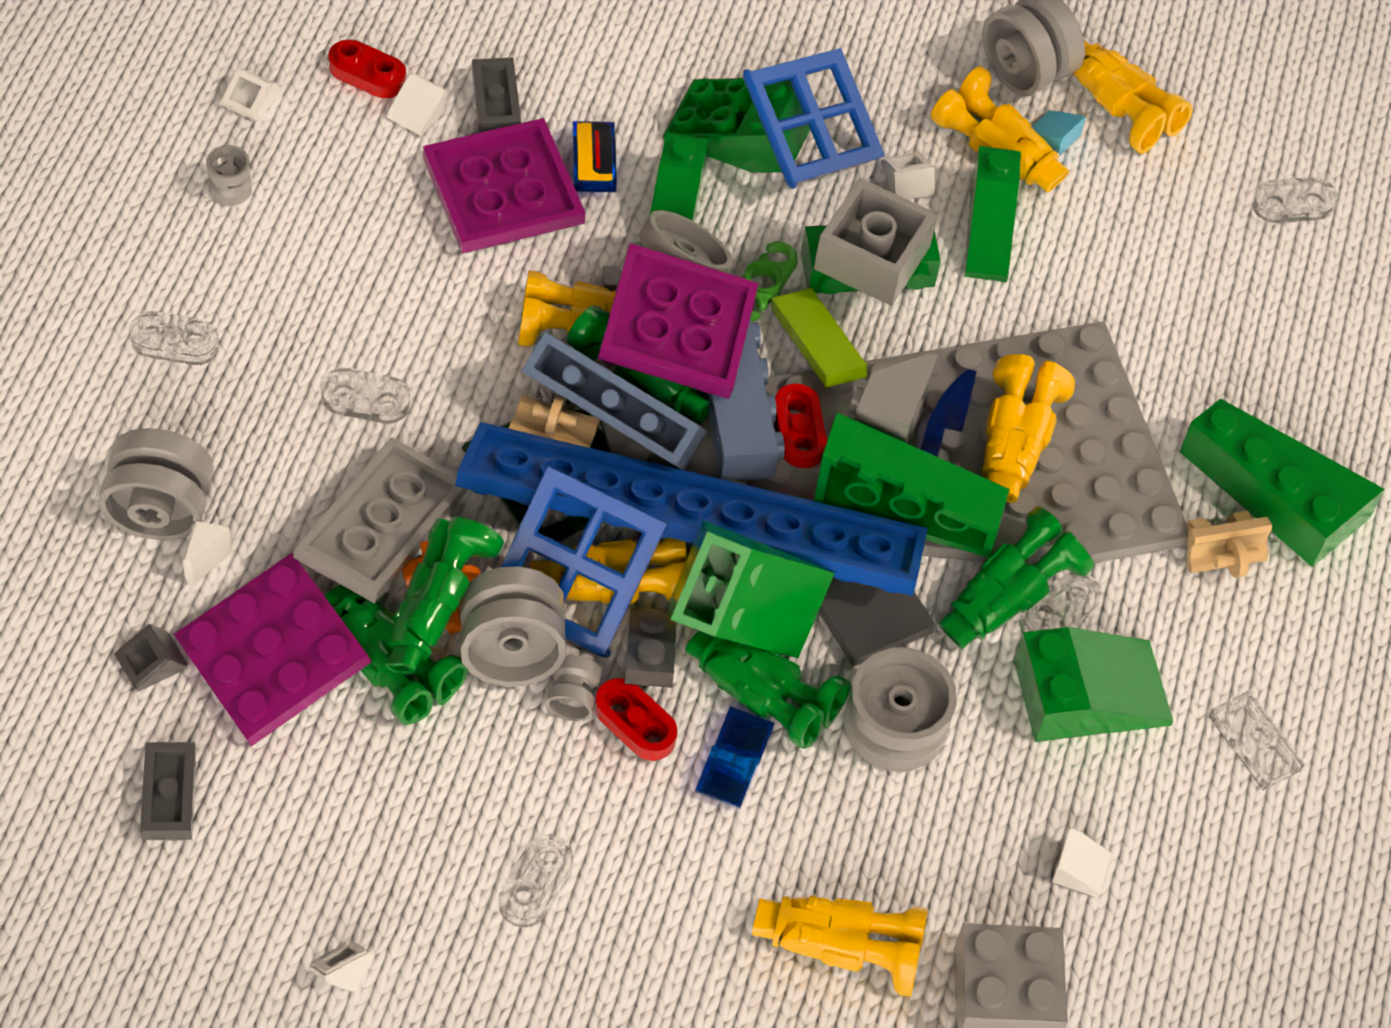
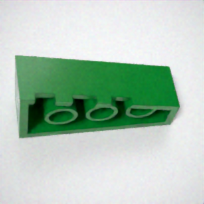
M1221 398L1191 421L1180 449V453L1251 515L1255 518L1268 517L1272 523L1271 532L1311 567H1314L1371 518L1385 490Z
M837 412L822 456L814 501L928 528L926 536L928 541L989 558L1010 489Z

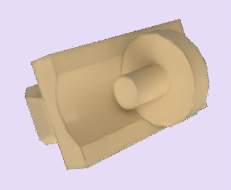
M522 395L509 429L591 448L600 419L566 409V398L556 395L553 404Z
M1247 511L1232 513L1226 518L1225 524L1212 526L1205 518L1189 520L1187 522L1188 550L1186 567L1190 573L1227 567L1230 574L1235 578L1246 576L1250 563L1268 560L1267 539L1272 531V523L1268 517L1253 519Z

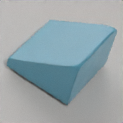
M1048 110L1032 128L1044 138L1053 151H1056L1061 156L1081 136L1086 118L1079 114Z

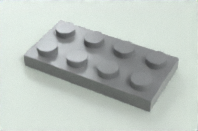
M391 437L296 545L293 558L375 604L421 548L420 543L428 540L429 531L435 520L438 518L445 519L466 494L467 489L455 486L456 472Z

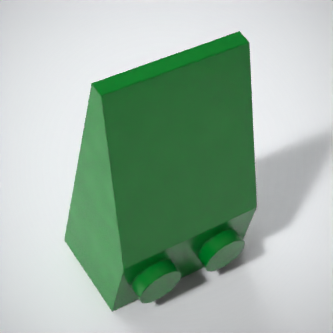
M1073 627L1022 633L1014 664L1035 742L1172 726L1173 718L1150 640Z

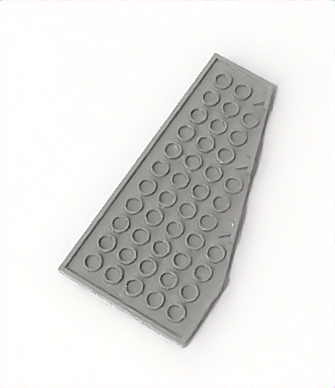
M1105 321L865 361L867 364V377L825 388L814 370L769 377L768 385H765L767 395L773 394L774 398L777 392L788 384L798 383L812 388L820 400L828 441L836 413L838 412L850 417L851 413L848 411L857 386L865 389L872 371L929 352L936 354L938 359L926 408L911 445L982 476L988 438L986 434V421L990 406L995 398L1004 395V389L994 382L992 376L996 361L1003 356L1012 354H1025L1033 358L1035 362L1034 371L1022 401L1025 405L1032 402L1040 365L1044 361L1055 362L1068 370L1074 377V394L1066 402L1052 403L1051 409L1056 414L1057 422L1051 441L1045 450L1041 452L1030 481L1025 489L1020 490L1017 502H1006L991 555L1003 543L1015 545L1020 540L1027 528L1025 522L1027 513L1036 506L1043 507L1053 514L1060 522L1063 534L1070 531L1086 549L1093 563L1187 546L1186 520ZM964 375L959 394L942 409L932 423L923 442L928 421L938 401L946 390L960 376ZM697 390V394L704 398L703 391ZM797 410L790 411L793 414L801 413ZM707 416L703 423L697 425L708 432L686 466L685 471L720 479ZM599 421L610 453L680 469L604 421ZM773 422L774 431L776 432L775 422ZM798 447V448H797V449H800V450H808V449H806V448H804V447ZM778 459L774 478L734 482L814 501L821 462L810 468H797L787 463L784 459ZM925 540L922 556L974 561L976 556L984 557ZM1053 544L1051 546H1043L1027 561L1038 562L1051 549Z

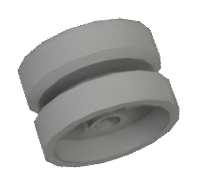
M1018 0L1014 5H1007L992 13L984 21L982 38L988 62L998 79L1010 91L1019 96H1032L1047 88L1053 81H1060L1075 73L1083 64L1085 57L1084 38L1077 19L1062 0Z
M657 210L651 213L638 234L641 242L633 243L728 273L734 262L728 249L708 230L686 217L665 210ZM625 257L619 265L620 272L622 270Z
M153 428L135 429L118 436L112 445L107 464L108 473L103 480L98 498L100 512L110 523L121 530L142 538L166 541L183 539L189 536L192 525L196 521L202 522L206 505L205 495L210 488L214 472L212 457L204 447L189 437L168 430Z
M516 566L500 567L478 575L469 583L465 594L460 600L462 627L460 630V649L462 663L472 675L489 684L517 687L528 686L546 680L560 669L566 658L565 611L563 591L554 579L538 570Z
M892 647L872 654L859 666L855 674L844 713L845 734L852 749L867 763L886 771L908 772L926 766L940 753L957 705L956 686L948 670L933 656L913 648Z

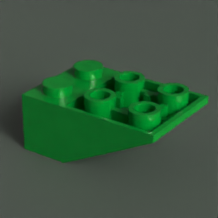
M742 77L693 79L662 136L664 141L667 132L709 139L707 157L752 173H782L744 79ZM790 80L764 86L777 120L803 114ZM809 125L783 131L794 161L810 132Z
M703 520L667 608L670 620L714 637L798 659L835 573Z

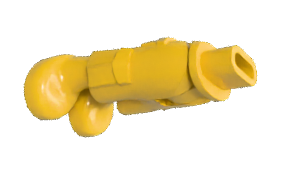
M1084 40L1085 57L1083 64L1072 75H1075L1077 80L1093 95L1097 103L1101 104L1113 117L1128 115L1131 118L1133 125L1129 134V143L1139 154H1144L1157 143L1162 131L1171 137L1178 134L1186 126L1193 111L1192 105L1186 99L1156 87L1155 77L1142 70L1139 66L1133 63L1130 64L1117 51L1103 48L1098 43L1089 44Z
M978 66L973 69L963 81L958 92L950 89L940 97L931 111V119L940 127L954 129L970 138L969 147L978 152L979 146L1021 151L1020 179H1026L1025 182L1028 185L1036 183L1048 193L1069 174V170L1058 161L1059 153L1053 151L1044 138L1032 128L1027 118H1024L1010 104H1002L997 107L988 95L992 76L984 67ZM971 114L975 115L982 121L979 123L974 117L971 116Z
M528 270L518 345L523 347L533 346L539 334L546 329H566L567 337L576 319L593 305L601 307L610 314L616 291H609L605 287L580 281L574 283L572 288L549 280L545 274L539 271ZM550 304L566 305V306H570V309H565V308H561V307L554 306V305H550Z
M1025 354L1006 355L996 361L992 376L994 382L1004 389V395L993 400L986 421V434L988 438L982 476L1009 488L1006 500L1009 503L1017 502L1020 490L1025 489L1030 481L1041 452L1045 450L1051 441L1057 422L1056 414L1051 409L1052 403L1068 401L1073 396L1075 390V379L1068 370L1055 362L1044 361L1038 370L1032 402L1025 405L1022 402L1024 393L1030 384L1035 367L1033 358Z
M664 538L659 542L648 566L662 567L646 569L630 604H634L639 600V592L663 594L669 603L686 562L685 541ZM633 539L604 542L598 544V546L591 545L587 556L616 571L624 573L636 548V542ZM550 560L530 561V569L544 573L554 579L559 585L566 570L565 567ZM578 574L566 600L601 601V603L609 604L614 591Z
M812 895L792 899L789 896H783L781 902L760 898L752 935L773 939L774 947H779L780 944L786 950L822 960V963L831 967L836 966L841 969L859 972V969L863 968L864 962L876 964L890 972L893 988L896 993L911 997L926 928L928 909L911 907L900 913L874 912L875 907L872 906V902L849 900L847 898H839L833 901L828 898ZM870 933L895 938L899 942L878 941L869 939Z

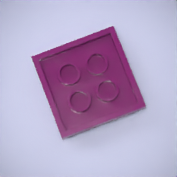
M544 118L423 146L424 162L462 254L585 224L586 212Z
M630 243L597 359L729 399L734 389L759 283Z
M293 553L287 555L173 634L251 746L372 662L300 562L293 558Z

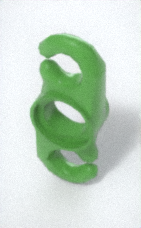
M775 241L768 243L765 248L770 254L775 252L785 254L787 257L786 261L774 262L770 260L768 253H762L759 259L750 263L745 270V274L742 277L744 279L752 280L756 276L763 275L771 278L775 283L769 288L758 287L754 301L758 311L766 310L768 303L772 302V298L780 296L781 290L796 269L798 264L797 252L790 244ZM752 311L751 322L759 321L761 315L758 311Z

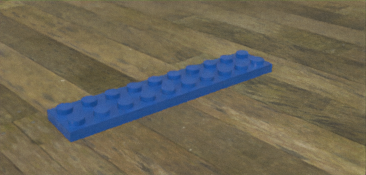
M484 422L479 423L457 470L456 487L468 489L481 495H493L514 500L522 505L529 506L547 467L550 465L668 522L662 538H673L694 543L704 520L835 573L833 577L840 581L856 582L881 588L889 593H902L913 596L928 531V528ZM559 492L556 493L549 508L560 511L568 516H581L589 519L594 509ZM607 515L604 517L603 522L611 526L634 529Z

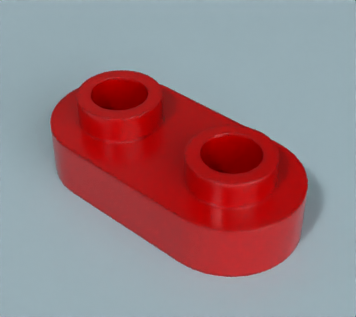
M352 39L341 40L335 43L328 52L329 70L336 79L379 98L396 97L406 81V67L402 61L360 41Z
M793 383L785 385L775 396L776 432H781L783 435V459L797 468L816 466L822 461L827 444L819 397L812 388L804 384ZM797 410L801 413L793 414L790 411ZM798 447H804V448H806V449H808V450H800V449H797V448H798Z
M624 678L610 679L599 687L595 701L596 715L630 750L640 758L650 761L661 760L672 753L677 740L678 729L676 722L638 685L625 684ZM614 705H622L626 708V710L623 712H616L611 707ZM652 735L658 737L660 741L650 743L644 738Z

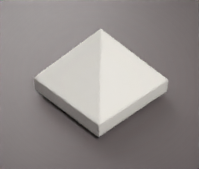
M351 942L312 963L313 965L310 967L314 974L327 983L355 992L373 957L370 951L357 943Z

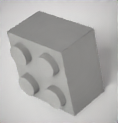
M859 177L820 235L814 269L892 306L930 248L938 214Z
M963 923L954 946L956 1028H1066L1068 1013L1063 928Z

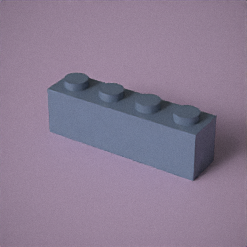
M751 318L734 389L730 398H723L703 391L704 399L709 401L708 421L719 477L731 482L774 478L777 460L784 458L783 435L781 432H775L773 422L776 421L775 398L773 394L767 395L765 385H768L769 381L766 358H759L757 351L761 347L760 327L758 322H751Z
M544 332L521 370L682 470H685L708 432L547 332Z

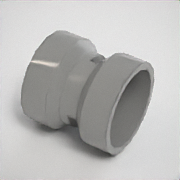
M222 145L212 150L206 159L209 193L212 199L226 206H234L245 202L252 193L248 154L242 148L233 145Z
M566 656L560 669L553 674L556 683L548 691L545 703L546 708L555 716L565 720L584 721L589 719L595 705V698L592 693L599 687L602 677L601 667L596 662L582 656Z

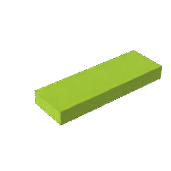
M812 288L772 298V312L825 388L867 377V364Z

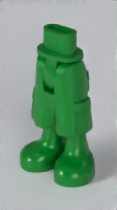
M597 305L587 308L572 325L566 342L573 349L596 362L609 313ZM611 363L616 367L613 371L614 374L679 414L686 415L697 424L703 423L708 416L709 401L698 395L697 389Z
M1036 506L1027 513L1025 519L1027 528L1020 540L1015 545L1003 543L981 565L980 571L975 577L969 580L956 599L950 602L951 611L938 622L939 627L959 648L964 649L976 637L979 640H983L986 638V634L994 632L1018 613H1024L1033 608L1036 603L1050 593L1047 580L1057 573L1068 570L1074 575L1082 577L1086 576L1095 567L1092 558L1079 540L1070 531L1063 534V528L1058 519L1043 507ZM1053 544L1051 549L1034 565L1026 564V561L1043 546H1051Z
M459 516L452 517L450 522L443 518L435 520L427 537L428 546L423 563H418L405 593L404 600L400 602L393 616V631L388 644L393 650L385 665L389 670L398 674L414 673L420 660L430 657L432 650L429 646L437 644L452 613L459 606V602L469 586L470 581L461 571L467 560L471 556L492 559L499 555L504 541L494 530L479 522Z
M341 584L324 595L372 661L361 669V672L374 687H387L393 695L390 708L393 716L401 723L409 725L423 720L430 714L433 700L437 704L443 705L462 686L467 677L468 669L462 663L460 656L449 655L437 662L430 658L420 660L413 673L420 682L409 681L403 674L389 670L385 665L393 650L388 644L393 631L394 615L376 601L374 604Z
M698 631L685 647V652L699 660L698 667L703 672L708 673L721 690L733 696L741 705L745 706L760 719L775 718L787 730L789 740L802 749L812 746L817 741L822 727L826 729L830 727L844 706L850 692L851 682L840 675L829 677L818 688L800 681V666L782 657L780 654L714 637ZM790 699L800 708L787 703L786 701Z

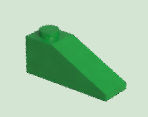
M670 132L666 133L650 215L653 211L665 210L677 213L692 221L695 220L705 173L709 139Z
M979 146L971 177L964 277L1007 282L1019 190L1021 151Z

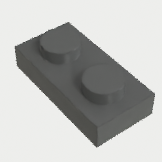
M514 58L472 59V78L479 133L521 123Z
M630 608L625 684L672 688L677 622L670 620L668 611L654 608Z
M195 742L145 743L140 825L142 840L192 839L197 755Z

